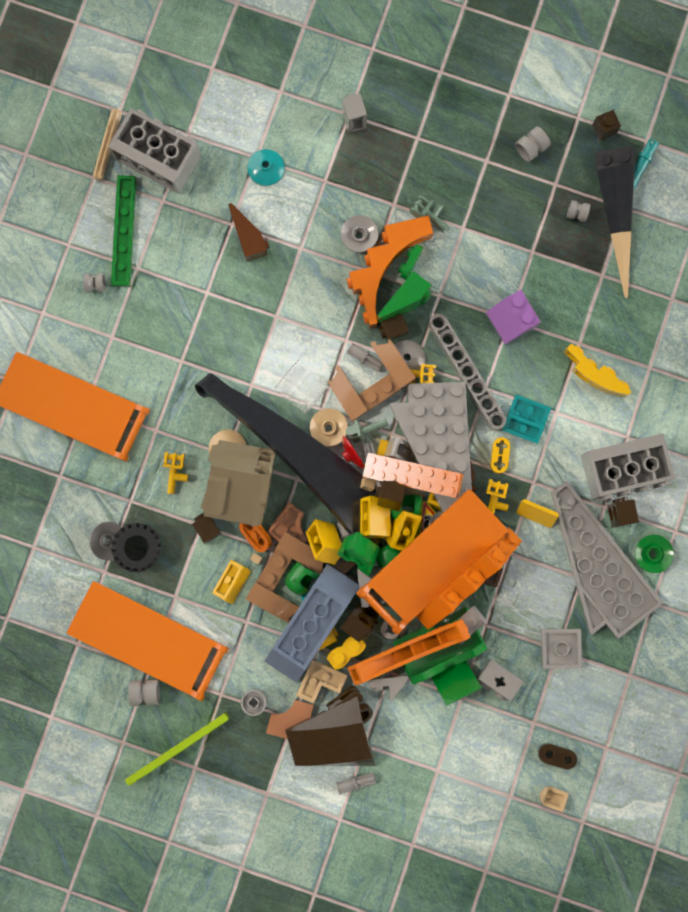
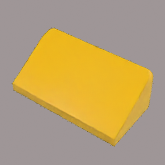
M526 499L520 501L516 514L548 528L553 526L559 516L557 512Z
M230 560L212 593L224 601L233 604L249 577L251 570Z

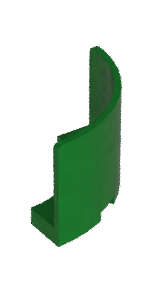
M465 607L449 614L430 629L423 626L393 642L394 647L440 626L457 621L469 609ZM479 630L470 636L471 638L461 645L456 643L403 665L412 685L427 680L453 664L457 665L488 650Z

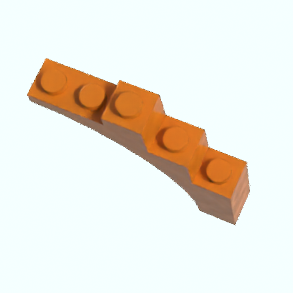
M429 215L385 225L384 232L381 233L385 245L368 248L367 255H364L366 267H370L349 272V278L346 279L348 289H352L353 294L361 293L358 295L360 306L364 305L365 313H363L364 323L369 325V329L377 327L376 295L386 270L405 250L420 242L432 239L433 230Z
M508 528V531L416 616L427 629H430L452 613L487 578L501 569L508 561L509 556L522 543V540Z
M461 619L384 650L347 668L356 686L471 637L467 625Z

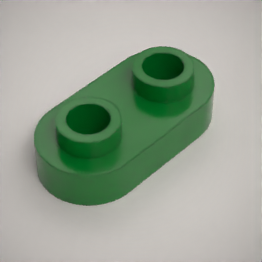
M418 244L415 247L411 246L407 254L409 257L407 263L403 262L399 268L400 278L407 280L424 247Z

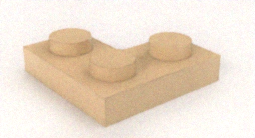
M312 659L296 696L314 704L321 686L340 694L348 675Z

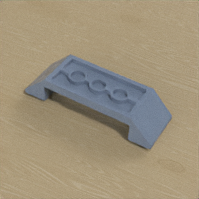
M327 564L264 662L297 683L359 588V584Z

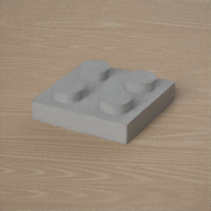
M541 629L542 669L582 668L581 629Z

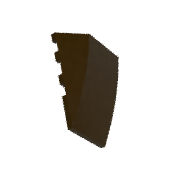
M358 695L285 730L295 766H376L362 720V710Z

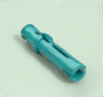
M648 139L644 150L638 155V160L635 164L634 189L647 165L651 164L653 160L652 156L659 146L656 140Z

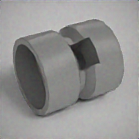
M538 126L529 131L527 137L523 136L515 142L516 150L527 162H531L538 156V152L545 151L551 145L546 133Z
M141 680L129 682L130 706H142L144 702L147 706L159 705V680H146L145 684Z
M259 688L249 689L241 699L242 710L250 716L261 714L267 706V695Z

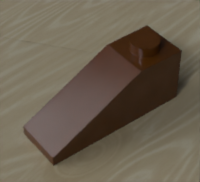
M232 203L228 204L246 262L267 256V249L270 248L267 238H263L261 232Z

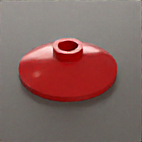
M343 436L342 443L345 450L342 453L347 463L352 461L359 468L365 469L359 455L348 439Z

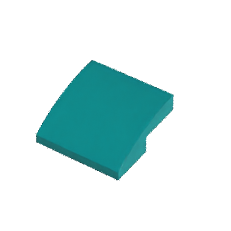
M515 394L502 431L538 444L551 407Z

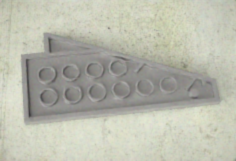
M465 382L408 384V403H391L390 408L418 464L464 474L459 497H461L468 489L472 490ZM433 493L442 513L458 499Z
M565 481L551 492L555 511L559 514L558 522L588 631L592 635L606 624L616 639H619L660 607L663 602L568 481Z

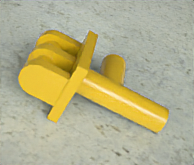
M421 364V370H411L416 378H420V383H435L433 377L436 375L434 373L436 365Z
M165 452L163 467L170 468L168 494H175L176 481L188 482L189 474L177 473V469L185 467V454L177 455V453L169 454V452Z
M489 479L485 491L491 495L488 509L493 514L495 509L507 512L509 504L498 502V498H506L508 483L504 485L500 481L493 482L492 479Z

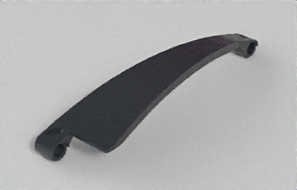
M207 374L195 384V390L201 397H212L272 449L314 492L350 535H353L355 532L360 533L361 499L375 496L376 494L375 488L373 491L360 488L361 481L365 478L360 472L302 429L252 398L231 388L214 374ZM367 538L377 544L379 548L382 547L379 539Z

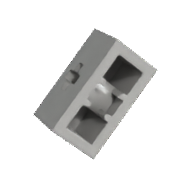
M353 93L345 96L342 99V114L348 133L365 129L367 113L361 94L356 95Z
M488 659L476 677L480 680L479 684L487 690L490 688L495 690V696L504 702L506 699L512 701L524 681L492 659ZM497 677L500 679L502 677L501 681L504 683L502 685L498 684L496 686L497 682L495 681V678Z

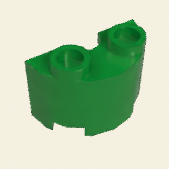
M355 532L353 535L344 538L337 555L347 562H355L358 565L357 569L369 576L378 558L380 548L377 544L365 538L363 534Z

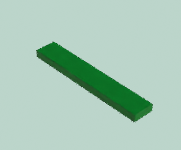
M117 175L111 271L112 287H131L136 176Z

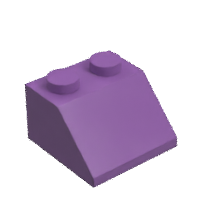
M522 290L508 296L486 312L505 345L536 328L541 322Z

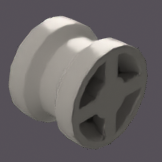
M386 621L381 624L380 631L385 638L394 639L399 635L393 633L392 627Z

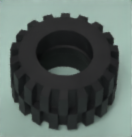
M130 523L116 532L111 543V551L116 563L121 568L129 572H142L143 570L150 569L152 565L154 566L157 559H159L161 541L157 533L149 526L140 523ZM140 536L146 540L148 550L142 558L132 559L125 553L124 546L130 537Z

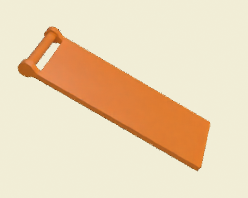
M19 352L15 353L0 385V407L125 462L129 458L128 454L146 415H149L151 411L144 406ZM134 410L139 411L121 453L117 452L116 449Z
M468 489L378 574L362 586L356 594L360 598H364L392 627V631L395 634H399L414 617L495 544L508 529L475 493ZM372 588L402 618L401 621L397 622L369 593Z
M96 581L92 582L67 630L68 635L200 701L204 700V694L224 654H227L229 650L227 646ZM212 647L218 650L198 690L195 691L192 687Z

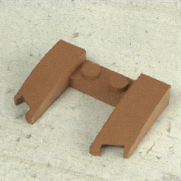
M388 339L387 344L377 345L376 341L370 343L390 374L360 394L357 393L340 365L335 367L337 373L333 380L327 381L351 421L357 420L417 379L391 339Z
M286 531L250 590L246 600L289 623V617L296 613L299 606L274 592V589L292 559L319 574L323 571V562L315 560L309 544Z

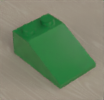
M413 271L378 314L377 324L380 326L381 321L400 313L404 315L417 309L421 304L424 306L432 293L430 291L432 285Z

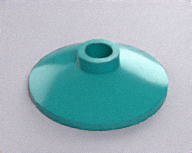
M269 149L255 152L250 157L247 165L250 178L262 186H270L277 183L282 178L285 169L282 157L277 152ZM263 163L269 164L267 168L262 167Z

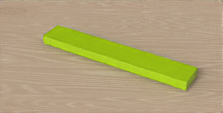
M227 712L223 713L127 777L125 782L128 786L132 785L228 721L229 715Z

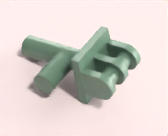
M421 195L418 196V201L413 204L414 207L409 212L416 218L429 215L430 221L444 231L448 225L438 217L443 206L436 204L431 212L429 208L434 201H429Z
M385 418L362 427L358 420H354L355 425L348 427L346 434L353 443L362 441L366 444L365 434L370 433L373 438L379 437L377 430L388 426V422Z

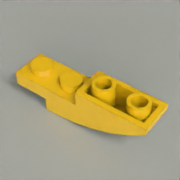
M571 343L564 350V353L576 364L571 371L587 384L614 396L625 398L631 393L629 385L623 380L620 381L615 376L616 373L612 368L604 365L598 370L596 368L597 364L592 359H587L579 346H574Z

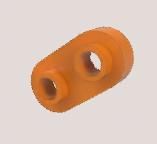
M240 523L241 533L257 552H265L271 547V537L261 525L253 526L252 528L248 524Z

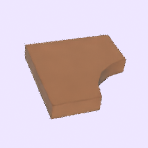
M288 502L267 533L279 542L287 531L307 543L308 539L301 529V520L304 512Z
M295 699L292 707L286 712L280 714L271 713L266 733L287 739L285 730L308 718L310 719L314 704Z

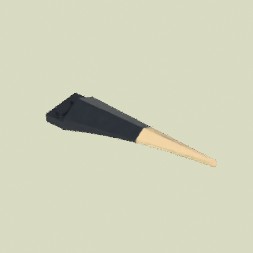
M634 146L595 152L597 175L625 298L628 297L636 167Z

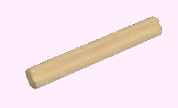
M115 108L111 110L93 172V177L97 180H103L111 154L108 146L118 130L122 112Z

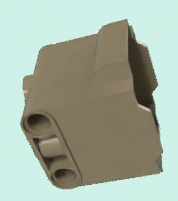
M219 440L217 445H212L208 460L212 463L207 490L201 504L203 516L248 524L250 526L261 525L266 511L272 480L275 452L269 448H260Z

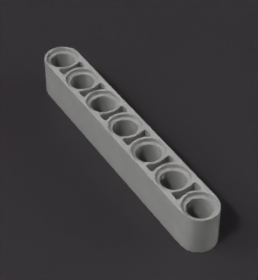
M435 314L429 323L431 333L459 380L465 382L466 391L488 428L492 431L500 430L506 423L504 413L447 318L442 314ZM439 320L442 322L443 326L441 328H436L433 325V322ZM449 336L453 342L446 344L443 342V337ZM458 352L462 355V359L459 361L455 360L452 354ZM465 368L470 369L472 376H464L462 370ZM479 385L482 389L481 393H475L472 390V386ZM482 402H490L491 409H484L482 407ZM493 417H498L501 420L500 426L493 425Z

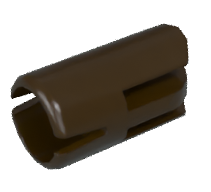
M351 685L327 703L326 707L330 710L336 704L344 703L355 695H358L359 702L361 703L363 696L355 685Z

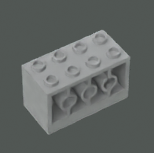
M130 108L108 146L114 160L180 194L201 157L195 139L190 136L184 137L180 135L177 129L173 127L169 129L156 118L152 120L147 117L145 112L139 109L136 111Z
M663 433L587 451L580 455L592 500L598 499V502L614 498V494L617 497L633 493L632 490H635V493L651 489V485H653L654 489L669 485L670 480L675 479Z

